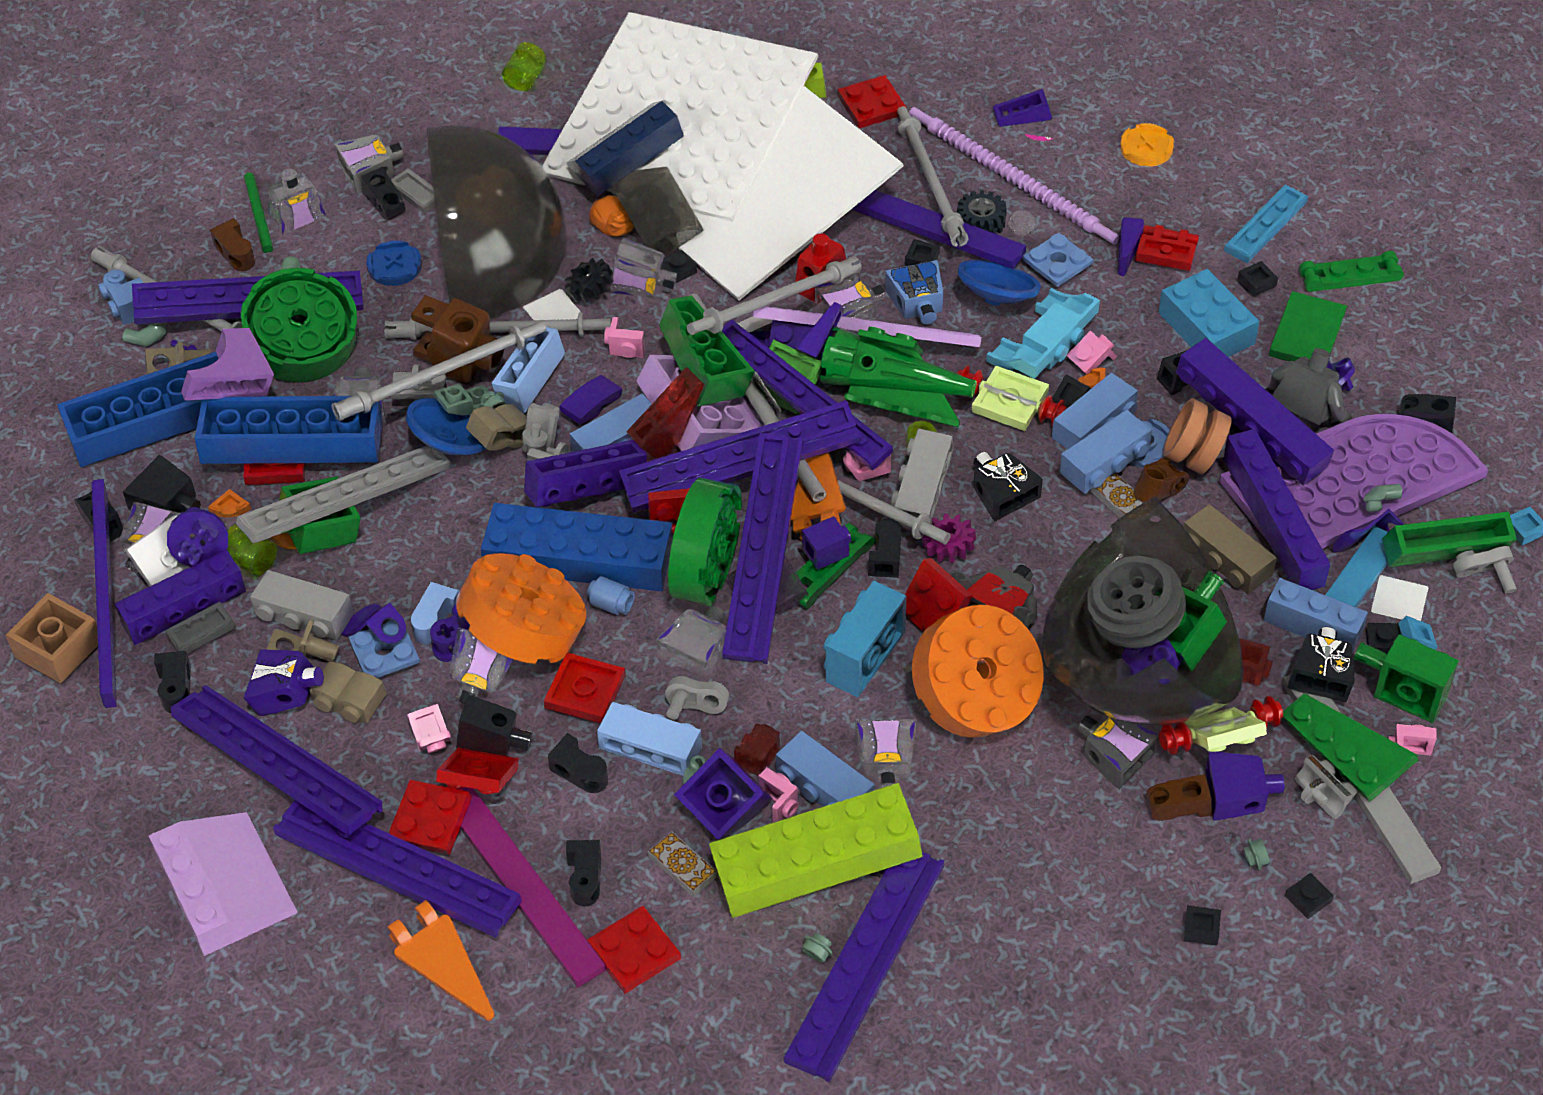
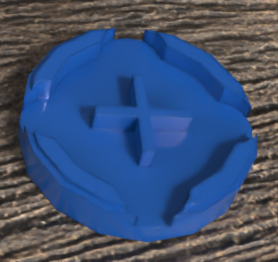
M388 241L379 244L372 254L371 252L368 254L366 266L369 276L375 282L386 286H398L416 278L421 271L422 258L419 250L415 246L414 248L409 246L408 242Z

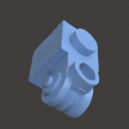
M111 270L104 275L103 283L98 284V288L104 300L108 298L111 300L107 304L114 318L119 316L124 326L134 322L132 284L143 282L140 277L127 282L123 271Z

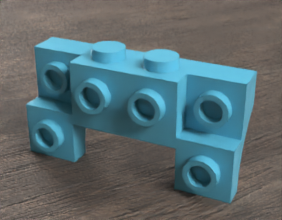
M1051 288L1049 295L1041 303H1036L1035 312L1042 316L1023 335L1022 344L1003 337L1000 345L992 353H987L986 361L994 366L1010 371L1016 369L1035 379L1045 368L1050 370L1058 361L1062 362L1068 350L1083 339L1085 333L1083 328L1099 312L1100 300L1087 293L1070 295Z

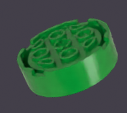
M288 268L273 272L252 286L251 292L242 304L241 328H250L274 373L273 377L290 382H310L334 373L352 355L357 337V310L349 291L332 276L327 278L315 273L314 269ZM300 314L305 316L307 320L301 325V323L295 322L291 318Z
M699 477L690 487L677 520L670 551L668 587L673 598L712 606L716 602L715 590L723 589L733 562L739 536L740 523L737 522L736 510L740 511L742 508V496L739 486Z

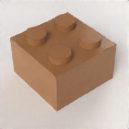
M49 593L6 634L15 658L60 684L98 646L95 619Z

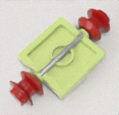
M968 365L963 370L959 369L957 372L959 375L977 381L974 396L976 394L978 396L972 404L973 413L1026 431L1036 413H1038L1041 423L1049 419L1053 427V420L1068 408L1064 406L1065 401L1063 399L1057 404L1053 402L1052 395L1046 397L1049 384L999 366H995L987 381H984L981 370H978L975 374L970 373V366Z
M1266 696L1263 704L1257 699L1253 700L1250 711L1247 713L1233 707L1184 721L1177 720L1175 728L1165 723L1162 726V731L1159 733V741L1162 748L1171 755L1177 754L1178 747H1181L1183 751H1189L1192 743L1198 744L1210 752L1222 751L1226 749V745L1233 743L1247 744L1255 741V737L1266 735L1268 723L1272 727H1278L1283 718V709L1281 704L1275 701L1273 697Z

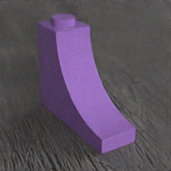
M250 328L222 329L216 348L218 360L207 367L188 370L181 391L184 400L267 396L274 373Z

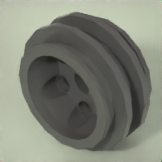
M1139 555L1124 557L1109 564L1094 579L1088 592V610L1100 636L1113 645L1128 648L1149 647L1167 638L1180 625L1186 611L1185 593L1182 589L1181 580L1174 569L1160 559ZM1154 592H1158V593H1160L1161 595H1160V596H1154L1153 593H1154Z

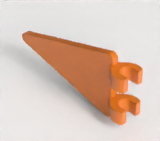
M829 452L805 459L827 493L822 501L815 502L801 480L798 479L791 522L793 523L794 533H800L801 541L802 530L812 526L811 519L821 517L822 522L834 516L841 525L838 513L845 511L846 506Z
M425 900L415 907L418 913L416 918L424 926L421 931L411 937L399 919L387 926L391 932L389 938L397 946L394 950L397 959L485 1020L490 1021L494 1018V1011L449 915L444 914L438 917L433 907Z

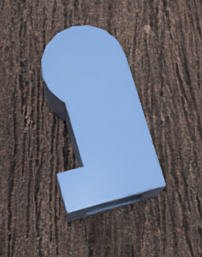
M430 582L411 616L414 638L417 642L421 644L433 643L430 636L431 626L435 622L445 619L448 613L452 614L451 611L456 604L459 590Z

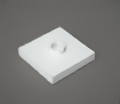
M177 515L172 516L125 549V552L149 587L190 568L179 563L171 555L167 547V530Z

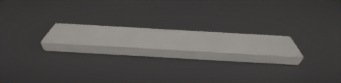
M424 446L237 517L236 524L253 543H257L449 469L450 461L443 453Z
M1288 675L1283 677L1282 685L1294 702L1305 692L1287 688L1291 676ZM1305 693L1340 712L1332 699ZM1341 775V777L1343 778L1344 782H1348V781ZM1388 786L1371 802L1357 791L1355 799L1408 882L1412 884L1439 874L1441 870L1440 864L1390 787Z

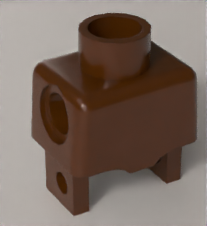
M425 295L411 314V320L433 328L432 332H425L413 349L414 356L431 362L433 366L498 339L490 335V317L488 312L456 297L452 299L450 304ZM430 312L432 315H425V313ZM504 349L445 373L446 378L468 384L473 380L480 368L492 373L498 367L503 357Z

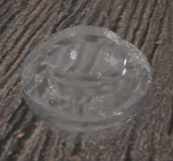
M1020 210L1013 213L1009 219L1008 228L1016 235L1025 236L1035 230L1036 221L1030 212Z

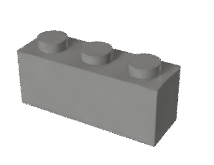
M918 428L915 439L910 438L907 455L910 457L907 465L903 464L901 467L899 482L902 483L899 491L895 490L891 499L892 506L917 518L922 513H926L931 519L930 524H932V518L936 511L954 450L953 436Z
M267 570L250 596L255 614L262 620H272L284 624L291 629H301L304 631L309 620H312L314 623L311 633L320 638L327 637L338 640L354 614L349 594Z

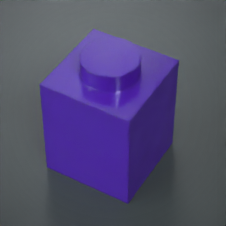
M834 516L802 530V549L817 570L849 556L851 535L847 527L841 526Z

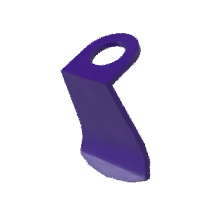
M1387 509L1367 527L1351 529L1338 536L1333 544V552H1344L1350 549L1375 526L1389 532V523L1395 525H1404V523L1390 509Z
M390 602L383 607L374 603L356 612L341 635L345 637L352 636L367 625L379 640L384 643L393 644L404 637L406 623ZM389 618L397 622L398 632L396 635L387 636L383 633L381 624L385 619Z

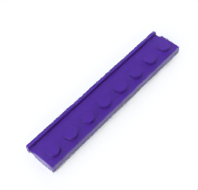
M360 271L317 273L327 278L332 276L338 280L351 294L356 310H363ZM265 276L132 284L134 323L150 324L241 318L242 304L251 292L252 286Z
M845 400L620 470L619 473L632 511L635 513L648 509V493L688 489L699 477L731 483L752 476L760 432L787 435L790 438L796 439L803 437L801 460L861 442V435L857 430V425L848 402Z
M759 433L722 652L723 659L753 663L754 661H760L763 664H768L803 448V437L796 439L790 438L787 435Z
M207 685L202 687L200 693L194 692L170 707L171 716L347 835L372 819V814L383 811V803L380 799Z
M296 800L283 814L279 825L275 824L273 827L276 836L415 901L422 903L426 900L433 909L495 938L498 936L501 926H505L522 902L520 893L367 823L347 835Z
M922 852L923 857L886 869L784 1056V1063L813 1076L822 1077L830 1083L944 868V860H935L931 858L930 854Z

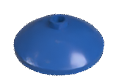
M982 260L964 261L960 263L957 271L961 281L973 293L984 298L986 303L999 306L1001 303L1014 304L1030 300L1039 294L1041 288L1039 281L1030 274L995 262Z
M436 398L419 399L409 405L406 412V422L410 430L419 440L433 450L448 455L468 456L486 449L466 429L470 415L448 413Z

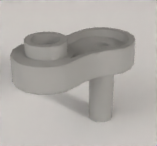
M1502 546L1481 553H1474L1473 550L1456 556L1457 561L1452 566L1458 578L1495 569L1505 594L1517 590L1507 564L1514 560L1509 546Z
M685 676L674 677L669 681L665 692L666 699L670 703L666 714L672 720L679 717L682 709H697L708 714H719L727 706L729 692L725 686L715 681L701 682Z

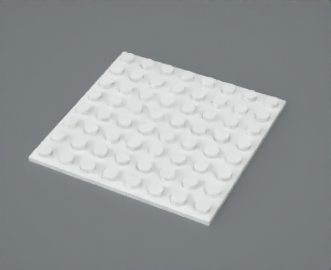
M629 12L541 167L540 174L586 185L567 166L566 162L650 104L663 101L678 116L684 137L606 191L733 222L818 59V53Z
M803 86L733 222L631 196L612 193L624 200L634 212L676 248L683 250L696 265L740 301L811 243L816 234L823 233L903 167V163Z

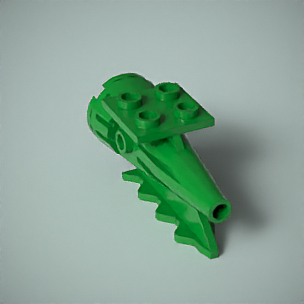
M868 326L867 331L859 329L858 334L840 327L832 329L836 335L835 337L829 336L825 345L821 368L826 369V376L820 375L822 383L850 386L848 394L846 393L844 398L850 403L959 428L960 421L944 394L973 397L977 384L976 380L924 361L921 357L924 350L917 344L918 341L913 340L912 336L896 333V337H892L885 333V330Z

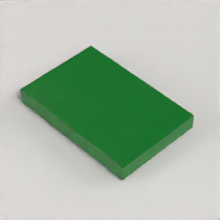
M1292 291L1271 345L1269 356L1285 361H1296L1301 357L1310 359L1315 348L1326 350L1331 354L1346 313L1347 305Z

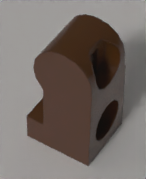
M235 218L210 229L214 247L235 270L247 271L255 265L256 260L252 244L249 240L242 237L240 224Z
M1205 774L1156 784L1146 792L1151 815L1157 821L1172 820L1178 816L1198 813L1199 817L1212 816V800Z

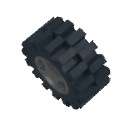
M980 190L979 194L971 191L970 196L968 194L963 195V199L958 201L957 213L962 216L964 223L994 234L1003 231L1006 225L1007 206L1004 200L1001 201V196L996 195L993 197L994 192L989 191L988 195L984 194L985 190Z

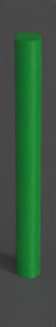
M249 172L244 175V180L262 251L264 253L272 252L273 245L255 176Z

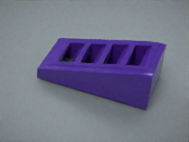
M1043 89L993 106L999 127L1053 119ZM1008 111L1009 115L1004 116L1003 112Z
M1126 217L1122 219L1118 256L1119 276H1125L1137 251L1141 235L1143 234V219Z
M834 302L802 339L796 349L820 361L823 357L827 339L833 335L834 331L832 329L837 326L842 316L843 307L839 303Z

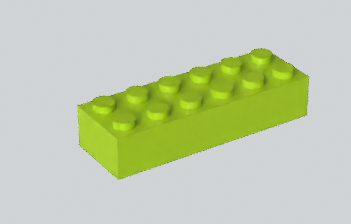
M899 783L709 843L732 918L923 857L919 835Z

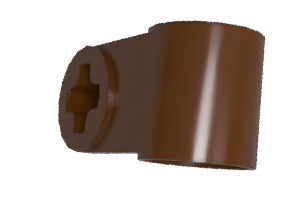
M1163 457L1143 467L1133 491L1134 496L1148 504L1157 503L1182 491L1189 481V474L1185 471L1180 472L1171 465V460Z

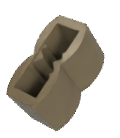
M504 404L495 409L484 406L472 411L466 429L488 450H501L507 446L520 448L523 447L521 438L526 428L527 416L513 404Z
M329 661L323 669L324 681L322 685L310 688L313 703L318 709L324 712H330L331 710L341 713L346 720L353 723L357 721L368 723L386 696L383 681L364 672L354 671L346 665Z

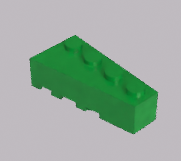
M690 295L669 299L659 327L697 406L700 407L744 397L755 372L754 369L722 331L714 334L706 329L694 335L688 333L687 325L702 319L705 311L695 298Z

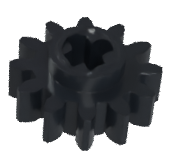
M591 258L589 262H580L577 268L570 270L572 276L565 278L567 283L565 289L575 302L583 299L587 303L592 298L599 299L603 292H608L606 285L614 282L611 277L614 273L603 259L596 263L594 258Z

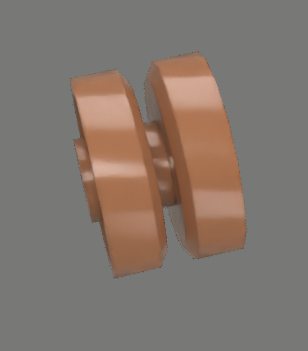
M1194 398L1189 399L1170 428L1163 447V456L1176 463L1186 458L1187 468L1201 475L1204 474L1212 466L1225 443L1231 426V417L1216 409L1208 414V406Z

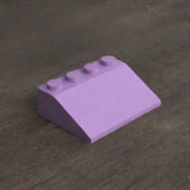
M649 355L636 380L647 399L662 414L664 425L681 451L765 426L746 395L698 407L673 355Z
M247 812L181 821L148 835L156 857L204 956L297 913Z

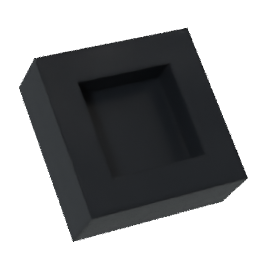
M913 239L905 256V266L937 260L940 253V245Z
M683 250L665 257L659 262L661 271L669 280L675 283L697 273V266Z
M1262 261L1238 272L1237 279L1253 296L1277 286L1278 277Z
M1066 374L1053 395V401L1059 403L1063 399L1065 401L1064 406L1070 407L1092 388Z
M1367 623L1368 645L1388 654L1397 636L1400 634L1399 624Z
M1309 873L1292 885L1285 893V897L1307 919L1329 905L1334 898V895L1312 873Z
M1187 905L1183 941L1217 946L1221 910Z

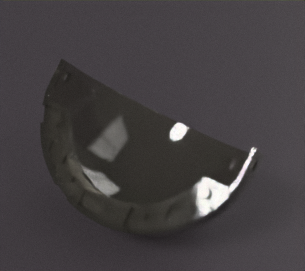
M447 125L427 128L433 190L449 303L456 297L488 312L490 320L502 317V313L515 307L519 309L538 297L551 284L560 271L559 267L563 258H565L567 249L566 224L561 200L553 182L543 167L530 153L510 139L472 126Z
M1154 496L1115 521L1110 526L1112 532L1099 544L1094 541L1071 567L1054 596L1057 604L1053 614L1048 613L1046 616L1042 646L1047 667L1055 675V678L1082 703L1105 716L1119 721L1157 726L1194 720L1235 700L1243 682V659L1237 629L1221 587L1211 601L1218 604L1227 623L1192 672L1180 665L1176 670L1163 658L1130 676V666L1122 659L1125 647L1113 645L1100 636L1093 624L1092 616L1088 610L1089 589L1098 574L1109 564L1121 558L1139 555L1160 559L1174 569L1181 580L1182 587L1194 592L1207 571L1213 573L1207 560L1189 533ZM1153 516H1159L1161 520L1158 522H1152L1150 521V518ZM1162 678L1170 680L1167 684H1161L1158 681Z

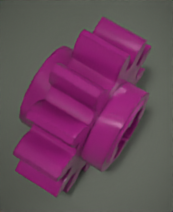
M945 513L941 521L937 518H932L934 526L950 533L951 536L947 544H943L926 535L922 537L923 547L927 548V555L934 556L937 554L938 562L943 561L944 557H947L951 563H954L955 557L958 555L966 559V550L974 551L975 529L971 528L970 520H965L961 523L960 514H957L954 519H950L949 515Z

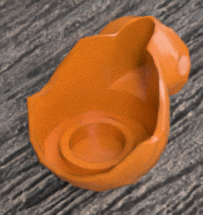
M605 196L595 201L590 208V224L597 227L605 235H627L635 226V219L629 212L628 205L619 197Z

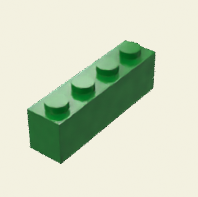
M1509 512L1396 525L1382 538L1389 567L1456 559L1457 555L1466 551L1473 550L1474 553H1481L1502 546L1510 547L1517 540Z

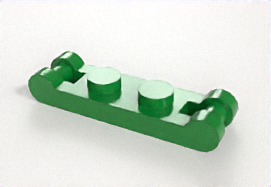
M1386 251L1381 256L1317 264L1312 261H1305L1299 265V272L1302 278H1305L1304 285L1308 292L1394 282L1404 277L1403 269L1397 264L1398 257L1394 251Z
M847 523L845 526L853 544L849 543V556L819 570L809 560L785 583L782 594L790 599L794 597L799 600V605L808 610L816 602L817 598L853 562L873 547L875 539L867 533L861 534L856 526ZM806 584L809 587L806 590H804L801 588V586Z

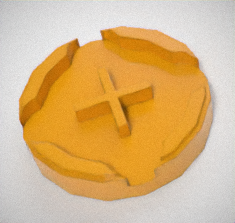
M1142 123L1136 125V128L1131 130L1128 128L1121 136L1120 151L1131 163L1140 166H1156L1169 160L1173 154L1174 139L1161 126Z

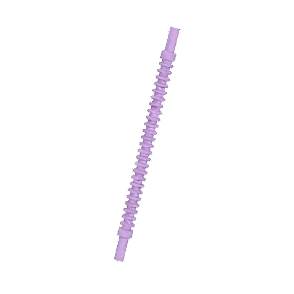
M916 107L911 108L909 111L910 116L916 117L921 124L927 127L930 133L937 135L938 138H943L944 142H948L951 146L954 145L955 149H960L962 153L966 152L967 156H971L973 160H977L980 164L983 163L984 167H989V170L994 171L997 175L1000 174L1001 178H1006L1008 182L1012 181L1014 186L1018 185V188L1024 189L1025 193L1030 192V196H1035L1036 200H1041L1042 204H1047L1049 208L1053 207L1055 212L1059 211L1060 215H1065L1066 219H1071L1072 223L1077 222V225L1079 227L1083 226V229L1088 233H1096L1113 245L1118 243L1120 235L1102 225L1099 218L1094 215L1089 216V212H1083L1082 208L1077 209V205H1071L1070 200L1065 201V197H1059V193H1054L1046 185L1042 186L1041 182H1036L1035 178H1030L1028 174L1024 175L1023 171H1018L1017 167H1012L1011 163H1007L1004 159L1001 160L1000 156H995L993 152L989 153L988 149H983V146L978 145L975 141L972 142L971 138H966V135L961 134L958 130L955 131L947 123L944 124L941 119L937 117L932 118Z

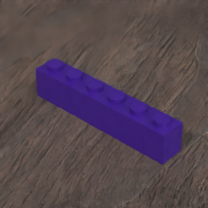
M1204 338L1181 355L1176 373L1182 381L1193 387L1205 401L1211 403L1217 410L1229 415L1231 422L1242 432L1255 429L1271 458L1281 465L1289 476L1295 478L1304 486L1328 468L1335 450L1207 338Z
M1253 429L1227 436L1223 460L1289 581L1311 590L1325 587L1330 562L1257 431Z

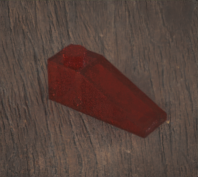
M685 367L626 432L643 450L655 459L667 456L681 441L705 384L688 367Z

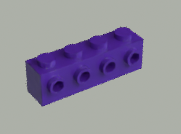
M629 440L526 461L524 492L536 507H546L554 503L575 501L583 497L603 495L606 492L624 489L619 471L647 462V454L635 440Z
M225 550L114 604L123 628L133 644L137 645L218 602L224 603L246 592L239 567L229 552Z

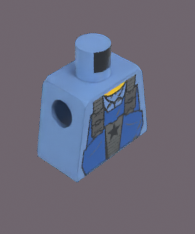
M937 260L886 270L885 290L905 319L919 316L923 324L933 323L937 319L936 313L943 310V288Z

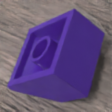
M721 748L674 794L718 840L724 839L751 821L772 799L729 753Z

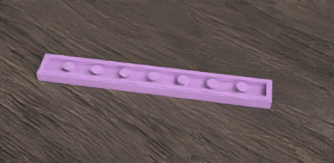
M769 306L751 312V316L756 318L815 325L823 316L821 313ZM841 316L836 326L854 331H859V329L867 331L868 326L883 329L885 333L891 336H896V333H902L912 336L914 339L980 347L981 337L977 334Z

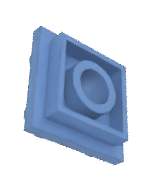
M1060 233L1053 235L1044 243L1033 248L1022 258L1024 262L1056 287L1094 262V259L1087 255L1084 250L1079 249L1066 236Z
M391 620L381 625V629L385 635L394 636L398 632V624L395 620ZM371 629L359 631L348 637L362 672L376 678L420 663L407 630L404 637L393 644L384 643L379 640ZM383 649L392 650L387 655L377 654L380 650Z

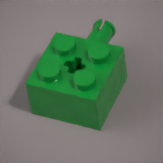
M338 476L281 487L279 501L336 480ZM353 505L283 533L290 535L299 554L356 543L361 517Z
M1211 571L1206 572L1194 592L1182 587L1185 593L1186 611L1180 625L1167 637L1175 649L1177 659L1181 661L1180 666L1191 672L1227 623L1218 604L1211 601L1220 586L1224 584V581L1220 576L1215 573L1213 574Z
M1400 634L1397 636L1388 654L1361 642L1353 659L1356 662H1361L1379 670L1380 676L1374 698L1430 723H1434L1448 697L1459 662L1458 659L1444 652H1439L1419 643L1417 640L1409 639Z

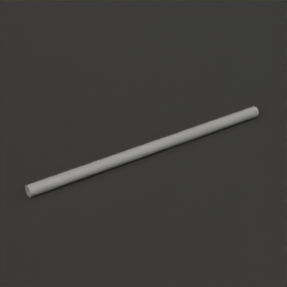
M691 294L700 306L706 310L707 308L697 294ZM751 379L745 395L763 423L768 425L780 421L754 380ZM801 460L798 472L799 479L815 502L822 501L827 495L826 491L806 460Z

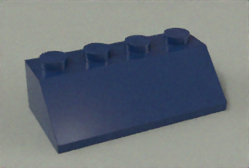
M658 101L650 104L566 163L596 196H599L684 137L678 116L663 101Z

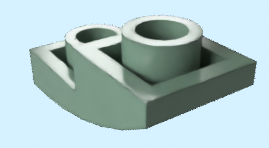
M458 383L433 391V396L448 413L471 415L473 410L479 408L481 397L489 392V390L484 385L464 390Z

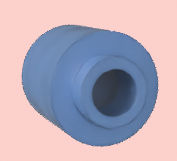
M602 576L597 580H593L587 589L590 605L616 615L620 613L626 615L630 611L635 598V593L630 591L628 586Z

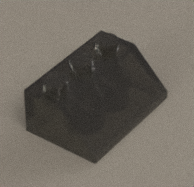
M667 166L635 170L612 185L645 246L658 260L704 231L702 224Z

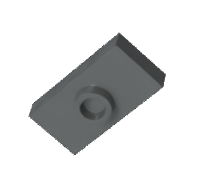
M218 602L165 630V633L176 651H186L188 654L235 629L236 626L229 613Z

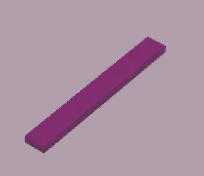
M468 787L459 789L469 791L472 796L460 830L500 884L521 894L522 902L518 906L519 910L575 986L578 988L605 972L604 962L475 790Z

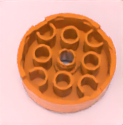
M497 553L479 558L472 565L456 598L459 617H465L471 625L468 630L484 645L506 657L536 664L538 659H548L550 663L563 659L572 648L586 621L587 614L585 603L579 593L564 579V574L561 571L548 568L526 554L518 556Z
M973 605L943 616L923 632L913 654L912 679L918 699H922L924 705L931 713L930 717L934 722L945 730L959 736L984 737L1010 729L1029 716L1041 695L1044 668L1036 640L1017 617L995 606Z

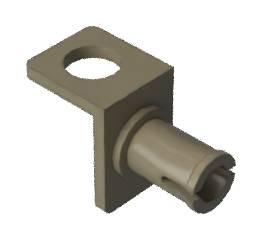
M177 342L174 348L146 349L147 374L159 371L152 364L153 358L156 355L166 356L169 360L168 367L210 354L211 350L210 348L185 350L183 342Z
M309 620L303 637L274 629L267 650H277L276 643L280 640H287L293 645L292 651H299L304 656L309 654L334 662L339 644L314 637V633H311L314 621Z

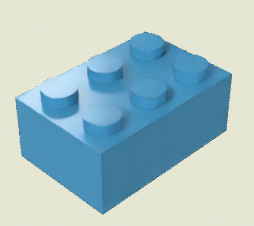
M1208 269L1161 291L1159 314L1191 347L1207 338L1229 357L1256 343L1259 320Z
M873 581L867 590L860 592L854 608L851 612L847 611L843 615L840 627L835 634L830 633L824 643L823 649L826 651L824 669H826L827 683L853 696L859 697L905 633L906 595L876 581Z

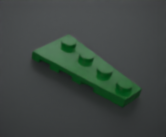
M1305 693L1283 711L1282 719L1325 760L1327 759L1335 767V770L1350 782L1369 802L1419 760L1417 754Z

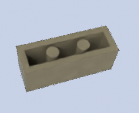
M1208 504L1184 522L1181 541L1185 547L1202 557L1211 569L1218 570L1228 578L1230 584L1235 588H1240L1248 595L1273 576L1277 557L1212 505Z

